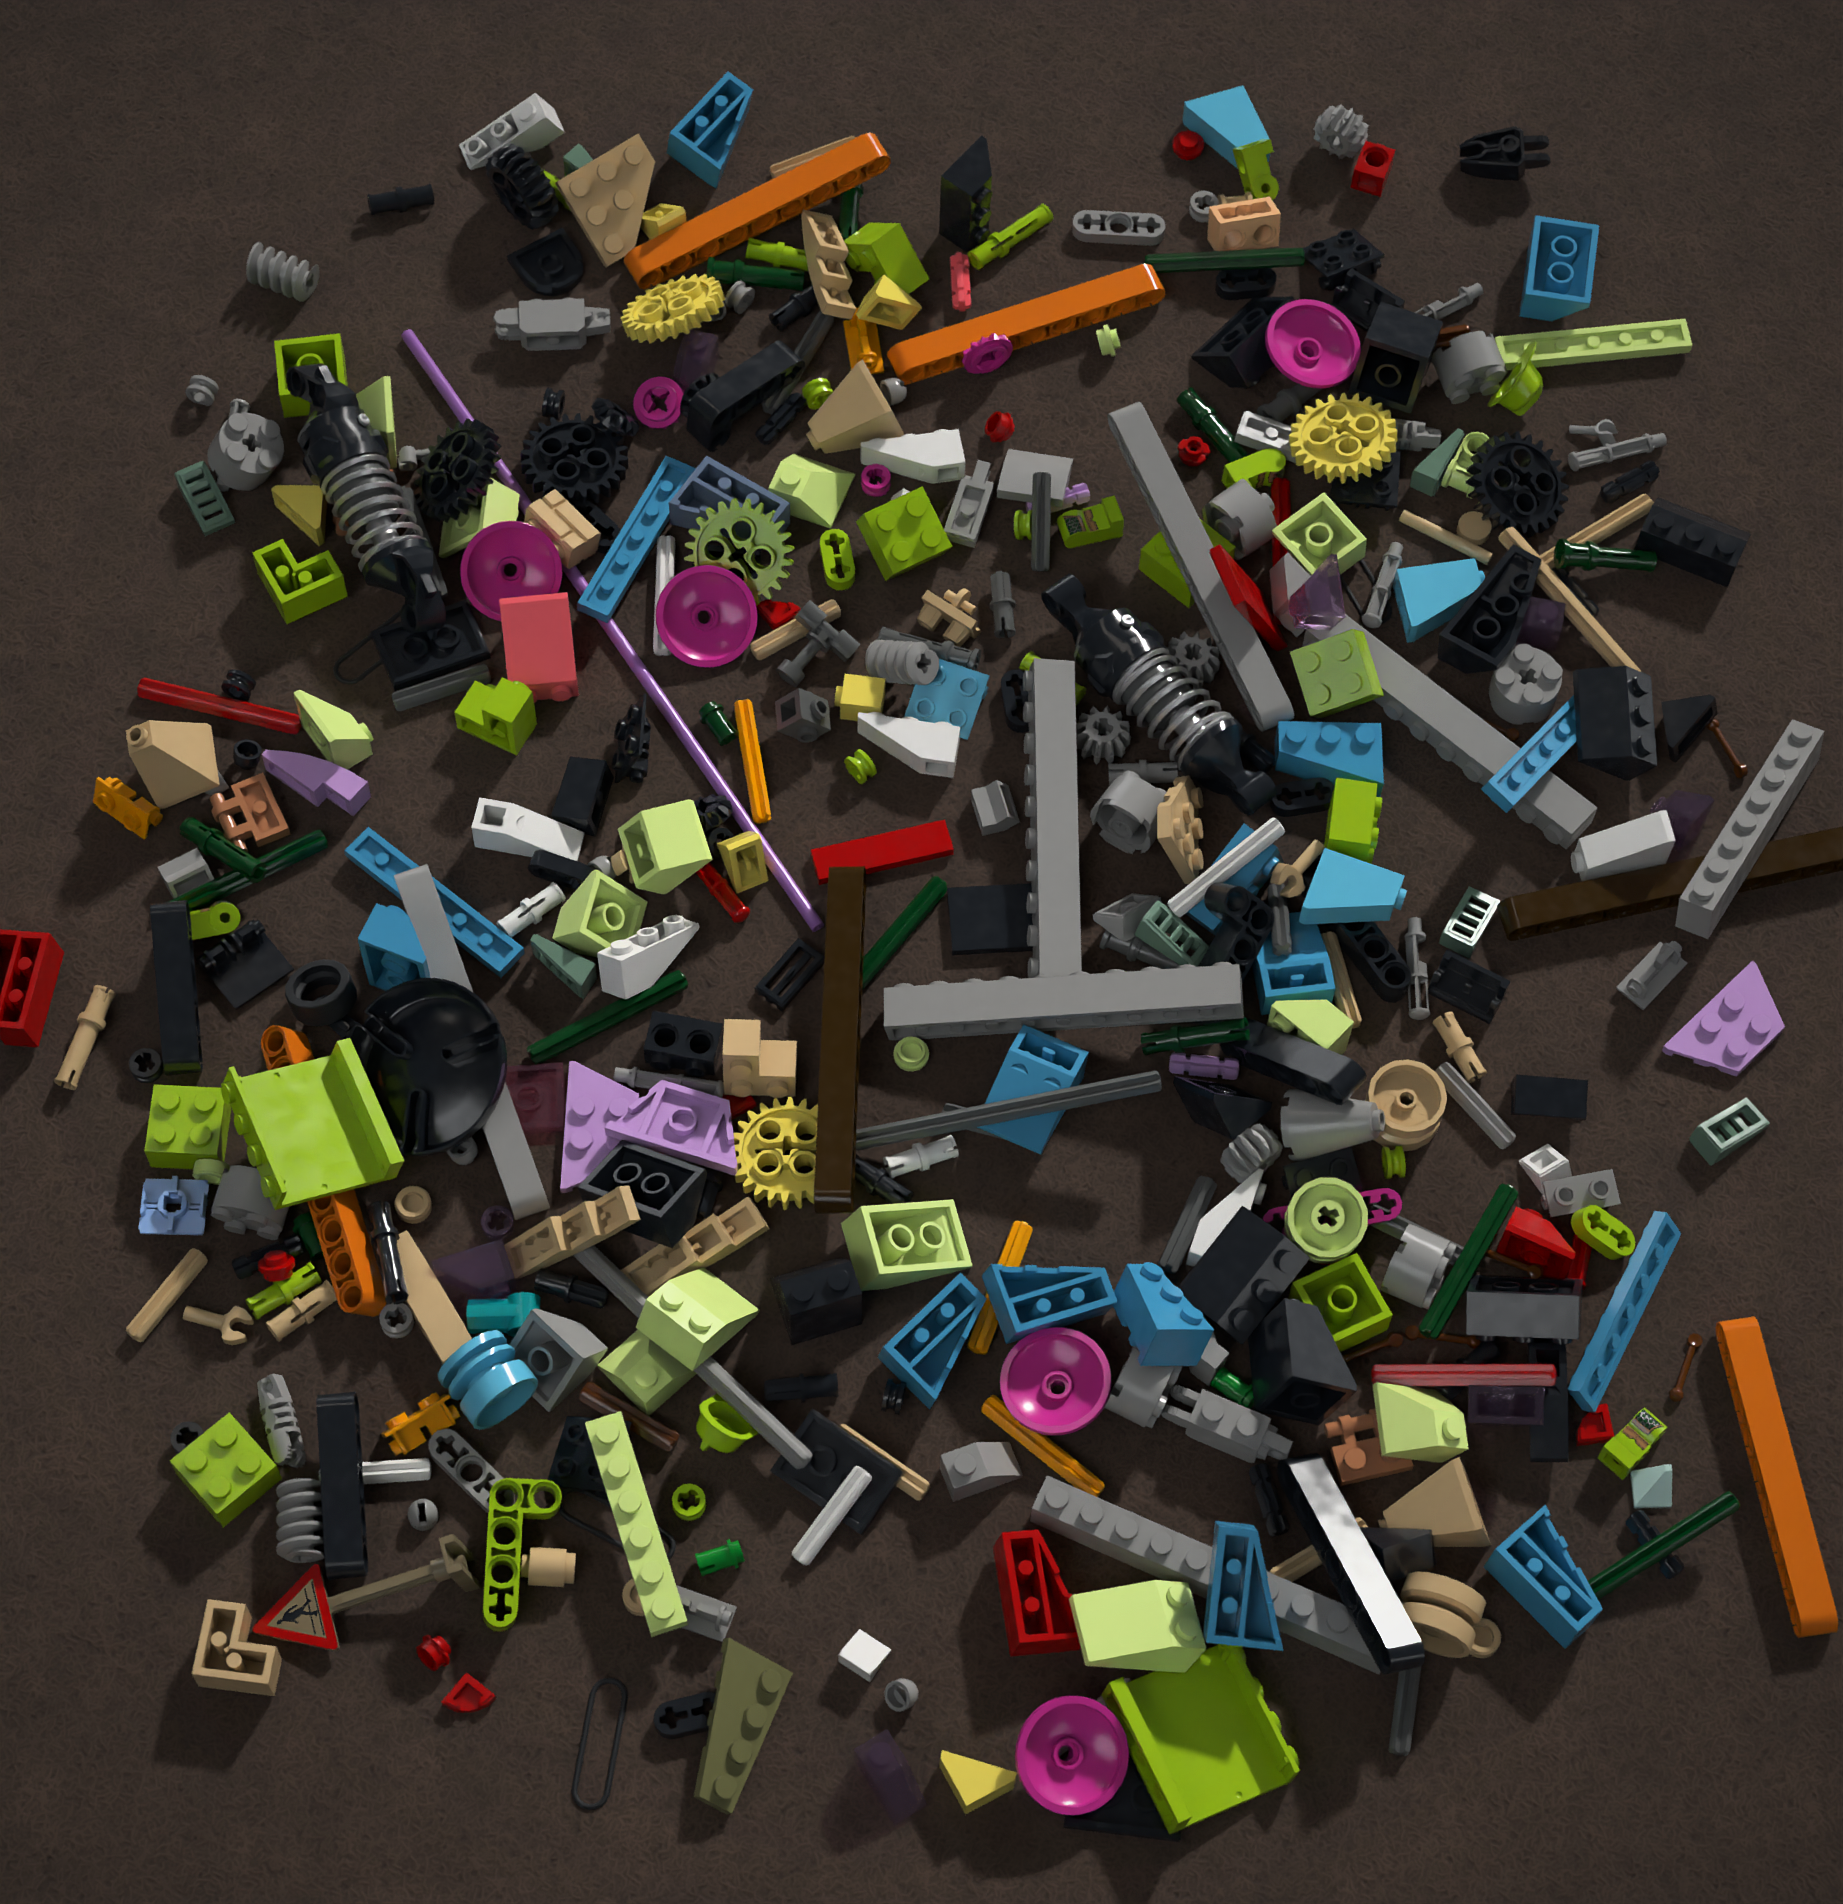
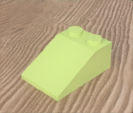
M954 1199L860 1206L841 1223L852 1266L861 1291L888 1289L969 1269L973 1266Z
M702 1267L668 1280L645 1301L636 1328L691 1371H694L755 1318L760 1310Z
M1152 1580L1075 1594L1069 1598L1085 1666L1185 1673L1207 1649L1188 1582Z

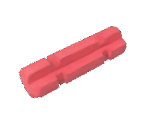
M956 252V255L950 257L952 306L960 312H965L972 305L969 257L962 254V252Z

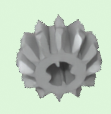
M1342 104L1337 108L1329 106L1315 123L1314 139L1320 142V149L1329 151V156L1336 154L1341 160L1345 156L1353 158L1363 148L1365 141H1367L1369 125L1362 122L1363 115L1353 113V108L1346 110Z
M1198 631L1193 637H1189L1183 632L1180 635V639L1172 637L1166 649H1168L1169 655L1176 657L1177 666L1187 668L1188 678L1192 677L1198 680L1200 689L1203 681L1210 684L1214 679L1215 673L1219 671L1218 647L1211 646V637L1201 640Z
M1108 705L1104 708L1103 712H1099L1093 706L1090 709V715L1081 713L1079 721L1076 723L1077 749L1082 750L1081 756L1083 760L1093 755L1094 762L1097 765L1103 757H1105L1108 763L1114 761V755L1122 758L1125 754V747H1128L1131 741L1129 721H1122L1121 711L1110 714Z
M1255 1124L1229 1143V1146L1222 1153L1220 1162L1231 1177H1234L1239 1183H1243L1257 1169H1262L1265 1172L1269 1166L1273 1165L1274 1161L1280 1157L1283 1145L1272 1130H1269L1264 1124Z

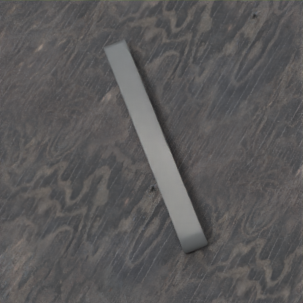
M1138 401L1108 413L1107 419L1111 432L1256 726L1263 732L1277 726L1278 721L1294 719L1291 702L1254 628L1232 604L1209 554L1213 545L1144 406Z
M425 864L395 874L394 878L406 913L411 919L426 956L430 977L456 982L473 992L428 865ZM505 1082L495 1110L482 1127L515 1220H519L550 1209Z

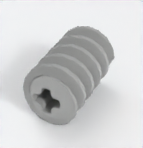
M257 242L252 247L247 260L246 276L248 281L252 284H259L265 289L271 288L275 293H283L286 297H294L299 302L306 301L318 284L319 266L316 264L309 271V261L302 260L297 267L298 258L296 256H290L286 262V253L284 251L278 252L275 257V249L273 247H267L263 253V244Z
M875 640L867 648L865 665L870 677L886 678L885 682L927 685L937 676L939 658L923 642Z
M291 1479L284 1481L276 1488L277 1496L280 1498L276 1503L277 1511L280 1512L276 1517L277 1525L280 1527L276 1532L277 1540L280 1541L276 1546V1552L280 1557L290 1562H314L325 1558L324 1552L314 1550V1547L324 1544L323 1537L314 1535V1532L323 1530V1523L314 1521V1518L322 1516V1508L314 1506V1503L322 1502L321 1493L314 1492V1489L321 1487V1481Z

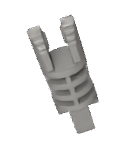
M1395 419L1398 436L1396 449L1421 451L1422 448H1437L1440 445V429L1425 427L1426 424L1424 422Z
M268 1375L257 1382L259 1408L263 1415L262 1420L265 1424V1432L268 1434L267 1440L271 1455H273L274 1462L277 1465L284 1466V1464H288L294 1468L303 1467L306 1456L301 1432L298 1427V1420L295 1417L296 1412L293 1408L292 1398L282 1375Z

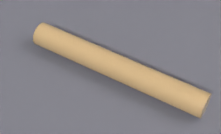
M1405 509L1399 518L1400 522L1471 558H1475V560L1485 565H1488L1493 557L1492 552Z

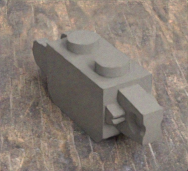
M563 298L558 300L531 299L529 301H519V308L499 309L493 317L496 324L495 333L498 339H504L505 341L506 339L509 341L521 340V346L528 351L581 349L587 343L586 336L609 333L611 331L609 309L585 307L584 299Z
M1180 1385L1172 1386L1169 1394L1175 1400L1194 1409L1192 1414L1179 1408L1166 1405L1161 1414L1166 1420L1186 1428L1185 1434L1190 1438L1249 1463H1254L1256 1458L1265 1460L1267 1455L1279 1460L1287 1459L1293 1441L1276 1434L1278 1428L1270 1424L1272 1418L1202 1389L1201 1393H1197Z

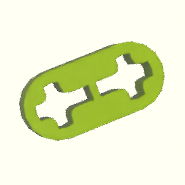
M827 530L820 537V555L825 580L832 589L845 590L851 587L855 581V565L848 535L842 530ZM831 541H836L839 545V554L834 555L833 548L830 545ZM841 564L842 572L845 574L844 578H838L836 565Z
M1589 1205L1578 1209L1572 1215L1571 1224L1574 1233L1606 1258L1616 1260L1630 1255L1635 1249V1238L1632 1231L1601 1207Z

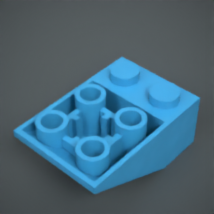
M1301 912L1289 913L1292 952L1288 956L1283 954L1276 956L1272 950L1270 931L1252 964L1261 1015L1270 1014L1271 1005L1275 1001L1327 999L1332 1003L1336 988L1328 952L1318 925L1299 923Z
M1023 1024L1005 1057L985 1104L1079 1086L1084 1077L1089 1052ZM1065 1110L977 1128L1041 1155Z

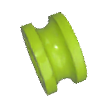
M814 379L803 387L802 394L807 399L806 403L810 409L820 408L833 393L827 379Z
M1022 510L1015 512L1014 533L1017 540H1022L1025 536L1032 540V510H1029L1026 514Z
M861 749L854 752V757L848 756L844 759L848 772L860 784L867 781V776L873 777L877 774L873 761Z
M1397 1145L1394 1150H1390L1388 1146L1382 1148V1166L1386 1179H1391L1394 1174H1397L1399 1178L1405 1177L1406 1163L1404 1150L1401 1145Z
M689 1483L683 1484L675 1490L672 1504L676 1516L686 1521L696 1520L702 1516L706 1508V1499L700 1487ZM690 1494L695 1495V1501L699 1505L697 1507L690 1506L688 1510L682 1509L683 1502H679L681 1497L688 1499Z

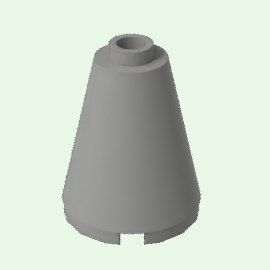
M1289 1089L1283 1097H1290L1288 1106H1281V1133L1284 1148H1292L1293 1154L1288 1155L1292 1161L1306 1160L1377 1139L1380 1131L1385 1129L1384 1112L1382 1109L1379 1110L1374 1102L1349 1098L1343 1105H1337L1300 1089Z

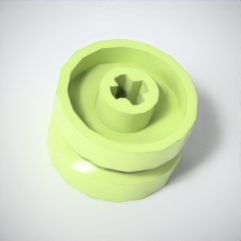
M1320 1177L1305 1183L1294 1193L1284 1215V1232L1286 1237L1309 1256V1260L1314 1263L1331 1264L1346 1258L1362 1241L1368 1227V1210L1362 1195L1351 1184L1338 1178ZM1320 1217H1329L1332 1222L1331 1227L1327 1223L1321 1225L1318 1222Z

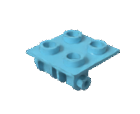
M939 659V669L934 680L927 685L915 684L904 717H913L919 721L931 723L948 722L953 726H959L960 738L968 740L981 700L985 699L987 695V683L990 675Z

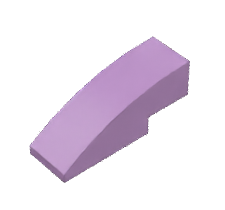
M265 750L261 754L266 771L317 807L328 798L354 816L371 798L368 781L330 761L289 751Z

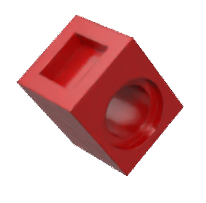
M1365 141L1354 168L1350 188L1381 197L1392 169L1395 149Z

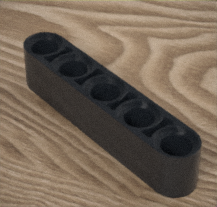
M1321 855L1302 874L1305 890L1301 895L1304 899L1313 879L1308 877L1306 873H1315ZM1374 921L1324 924L1329 932L1332 931L1337 935L1339 945L1382 1000L1396 1003L1405 997L1411 980L1410 968ZM1353 925L1360 930L1350 931L1345 926ZM1375 952L1380 957L1371 958L1366 953ZM1386 979H1396L1401 984L1392 985Z
M187 900L154 903L150 905L164 1072L166 1076L203 1072V1064H200V1062H203L189 904Z
M1246 1018L1249 1026H1245L1244 1029L1235 1030L1250 1029L1249 1040L1219 1044L1225 1055L1229 1056L1231 1054L1235 1059L1239 1060V1065L1337 1105H1343L1367 1079L1363 1068L1351 1058L1250 1018Z
M356 1392L317 1395V1426L328 1580L367 1577L368 1550L358 1396Z

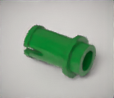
M1222 1367L1214 1376L1210 1386L1216 1388L1233 1402L1251 1409L1254 1406L1252 1384L1247 1385L1229 1372L1227 1368Z
M728 1539L725 1545L701 1553H695L701 1576L704 1577L707 1574L734 1566L735 1569L739 1568L738 1564L745 1562L739 1541L731 1542Z

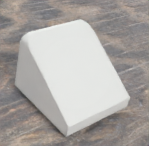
M1549 1144L1542 1146L1519 1160L1522 1168L1543 1195L1545 1193L1542 1182L1572 1176L1569 1160Z
M859 1629L839 1653L838 1662L871 1682L890 1654L891 1649Z

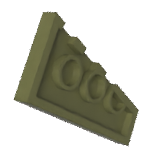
M725 1638L721 1648V1653H723L720 1671H717L714 1685L717 1689L713 1710H710L707 1726L710 1727L707 1743L702 1749L694 1798L722 1813L732 1814L793 1672L733 1639Z

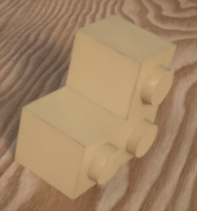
M724 1019V1095H734L736 1097H747L749 1095L770 1096L773 1098L796 1096L797 1041L761 1040L760 1020Z
M207 1600L192 1675L199 1687L275 1696L282 1658L276 1646L247 1643L252 1616L246 1604Z

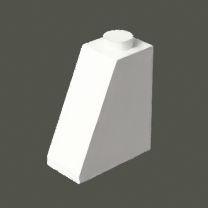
M1667 810L1658 811L1579 838L1575 851L1571 853V865L1574 873L1580 874L1581 881H1587L1666 864L1676 841Z

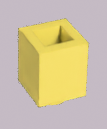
M845 674L843 686H837L834 706L840 707V719L858 721V712L882 713L886 678Z

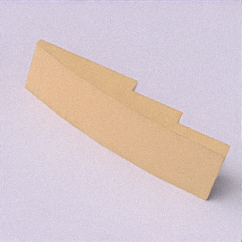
M803 210L801 220L807 266L822 314L852 320L856 311V307L848 292L852 278L844 263L849 250L831 215Z
M618 1186L595 1201H584L561 1216H551L503 1245L513 1278L525 1277L539 1271L541 1268H546L639 1221L640 1217L630 1186Z
M746 1197L720 1216L712 1214L691 1228L673 1248L659 1244L620 1271L649 1297L668 1280L714 1264L770 1228L753 1200Z
M406 1230L399 1234L400 1239L397 1240L404 1280L409 1294L405 1302L412 1311V1315L442 1364H444L457 1349L472 1338L440 1282Z

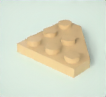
M639 133L555 183L605 268L626 256L636 246L655 164Z
M1181 776L1174 779V787L1169 788L1164 795L1165 802L1160 803L1157 807V839L1183 882L1190 884L1199 877V870H1202L1204 866L1202 851L1198 846V839L1203 838V825L1201 819L1198 818V808L1203 807V796L1201 789L1195 787L1190 776Z

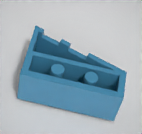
M990 1264L981 1276L1006 1344L1019 1341L1027 1335L1042 1329L1064 1327L1107 1314L1117 1303L1105 1268L1059 1266L1058 1268H1039L1037 1265L1008 1267L1002 1266V1264Z
M1544 1505L1494 1550L1484 1568L1566 1649L1591 1626L1603 1608L1581 1568H1576L1566 1550L1568 1545L1564 1537H1559L1549 1519L1551 1514L1547 1506Z

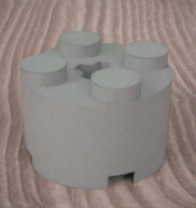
M1484 331L1466 333L1450 340L1451 347L1444 352L1441 347L1434 352L1432 363L1445 395L1450 398L1452 404L1465 402L1469 399V394L1481 391L1483 396L1497 392L1500 389L1499 382L1507 373V368L1491 333H1489L1488 337Z
M232 414L224 422L209 446L208 463L212 471L215 470L221 477L220 481L230 488L241 491H250L257 488L269 479L282 460L284 443L280 434V427L275 421L267 420L256 414Z
M1245 479L1239 480L1211 499L1203 507L1204 522L1236 546L1234 559L1236 560L1250 555L1275 537L1272 534V529L1277 527L1272 513L1275 509L1272 499L1266 493L1260 495Z
M1528 644L1517 645L1500 667L1493 672L1489 685V697L1493 710L1502 719L1513 724L1523 725V723L1541 722L1550 715L1554 708L1562 684V667L1542 650L1533 648Z
M1125 771L1122 776H1118L1113 780L1094 805L1090 813L1093 825L1098 822L1102 828L1099 834L1111 845L1125 853L1133 854L1135 850H1142L1141 853H1145L1157 838V807L1160 803L1165 802L1164 795L1166 791L1161 788H1155L1150 783L1142 780L1133 771Z
M239 1165L230 1166L229 1170L225 1168L212 1205L211 1216L224 1221L223 1228L229 1232L245 1234L247 1228L256 1230L257 1234L263 1238L277 1240L280 1232H282L290 1206L274 1210L270 1198H266L262 1192L261 1176L257 1168Z
M1409 1223L1400 1239L1403 1241V1244H1400L1397 1251L1394 1252L1388 1266L1381 1291L1419 1308L1423 1307L1429 1310L1434 1297L1438 1294L1445 1277L1443 1275L1447 1265L1450 1264L1457 1245Z
M1133 1346L1104 1408L1142 1427L1147 1426L1152 1429L1168 1399L1167 1395L1171 1387L1174 1386L1183 1366H1140L1137 1360L1140 1352L1138 1347Z

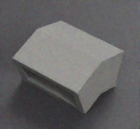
M995 780L985 787L971 790V802L982 836L1005 831L1020 822L1007 784Z
M197 848L157 867L162 880L173 898H177L214 880L207 863Z
M1214 1332L1198 1365L1189 1366L1190 1373L1208 1386L1211 1385L1217 1372L1224 1367L1229 1355L1228 1351L1217 1344Z

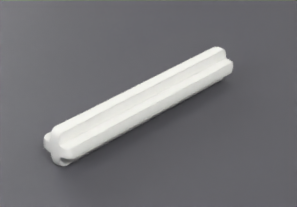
M661 535L657 539L653 652L658 656H668L671 654L662 642L656 626V606L659 596L666 584L674 577L675 538L671 535Z
M1274 817L1269 819L1171 898L1167 903L1170 910L1178 917H1182L1204 899L1206 890L1210 885L1224 883L1285 833L1282 824Z

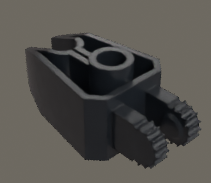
M1517 126L1475 135L1459 145L1460 157H1467L1460 159L1461 172L1479 178L1519 181L1525 175V169H1536L1550 165V156L1545 153L1525 154V151L1545 149L1549 145V138L1543 135L1523 136V131Z

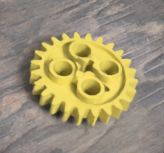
M694 274L689 279H686L685 275L680 277L678 281L669 279L667 284L662 285L658 283L656 288L652 290L646 289L644 296H636V302L628 303V309L622 311L624 315L621 317L622 325L627 337L630 336L632 341L638 339L639 343L647 339L649 343H653L658 338H660L661 342H664L669 336L676 339L679 333L689 334L691 329L701 328V322L711 321L710 315L718 314V308L724 306L725 296L719 281H715L713 276L708 278L704 274L698 278L697 274Z
M1342 393L1340 400H1335L1332 395H1328L1327 403L1316 399V408L1306 405L1305 415L1297 414V423L1291 424L1289 441L1291 455L1295 457L1296 465H1303L1305 474L1314 471L1315 479L1317 480L1323 475H1327L1328 483H1331L1335 477H1340L1341 483L1344 484L1347 476H1352L1353 480L1358 482L1359 474L1361 473L1371 477V468L1381 471L1383 469L1382 461L1390 462L1391 453L1396 452V442H1398L1396 421L1391 419L1390 410L1383 411L1381 402L1372 406V397L1370 396L1363 402L1359 401L1358 393L1352 399H1347L1346 394Z
M788 1097L784 1106H781L778 1099L774 1098L773 1108L770 1109L765 1104L760 1103V1114L757 1115L749 1110L747 1112L749 1123L738 1121L740 1133H733L737 1158L736 1183L744 1182L743 1192L745 1194L755 1190V1202H759L765 1196L768 1197V1207L770 1208L773 1207L777 1200L782 1201L783 1210H787L789 1201H795L800 1209L802 1208V1199L806 1197L814 1204L818 1104L809 1110L807 1109V1099H803L799 1106H794L792 1097ZM767 1133H776L779 1135L777 1138L772 1140H767L763 1138V1136ZM807 1133L815 1136L807 1141L799 1139L801 1135ZM785 1150H791L790 1155H784ZM772 1165L776 1167V1170L766 1173L761 1171V1168ZM802 1166H808L813 1169L811 1172L804 1174L797 1171Z

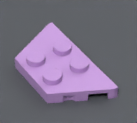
M1751 961L1663 1046L1662 1051L1670 1056L1674 1053L1693 1059V1063L1705 1067L1713 1066L1721 1072L1738 1076L1785 1028L1757 964Z
M569 1061L561 1193L571 1192L573 1187L580 1185L621 1141L605 1135L604 1128L606 1123L610 1120L617 1121L628 1112V1106L639 1098V1093L575 1061Z
M661 1080L649 1089L646 1096L638 1098L630 1104L627 1113L615 1122L610 1120L604 1128L606 1136L625 1140L647 1149L734 1176L737 1174V1158L730 1102L727 1099Z

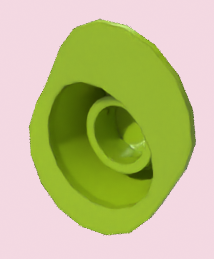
M1533 341L1525 349L1507 379L1500 385V389L1489 400L1488 407H1493L1498 403L1516 415L1521 416L1538 400L1542 394L1543 380L1538 370L1530 361L1537 345L1536 341Z
M718 1394L713 1395L699 1405L700 1416L696 1424V1430L702 1439L700 1445L702 1451L714 1448L720 1452L732 1453L746 1440L759 1434Z

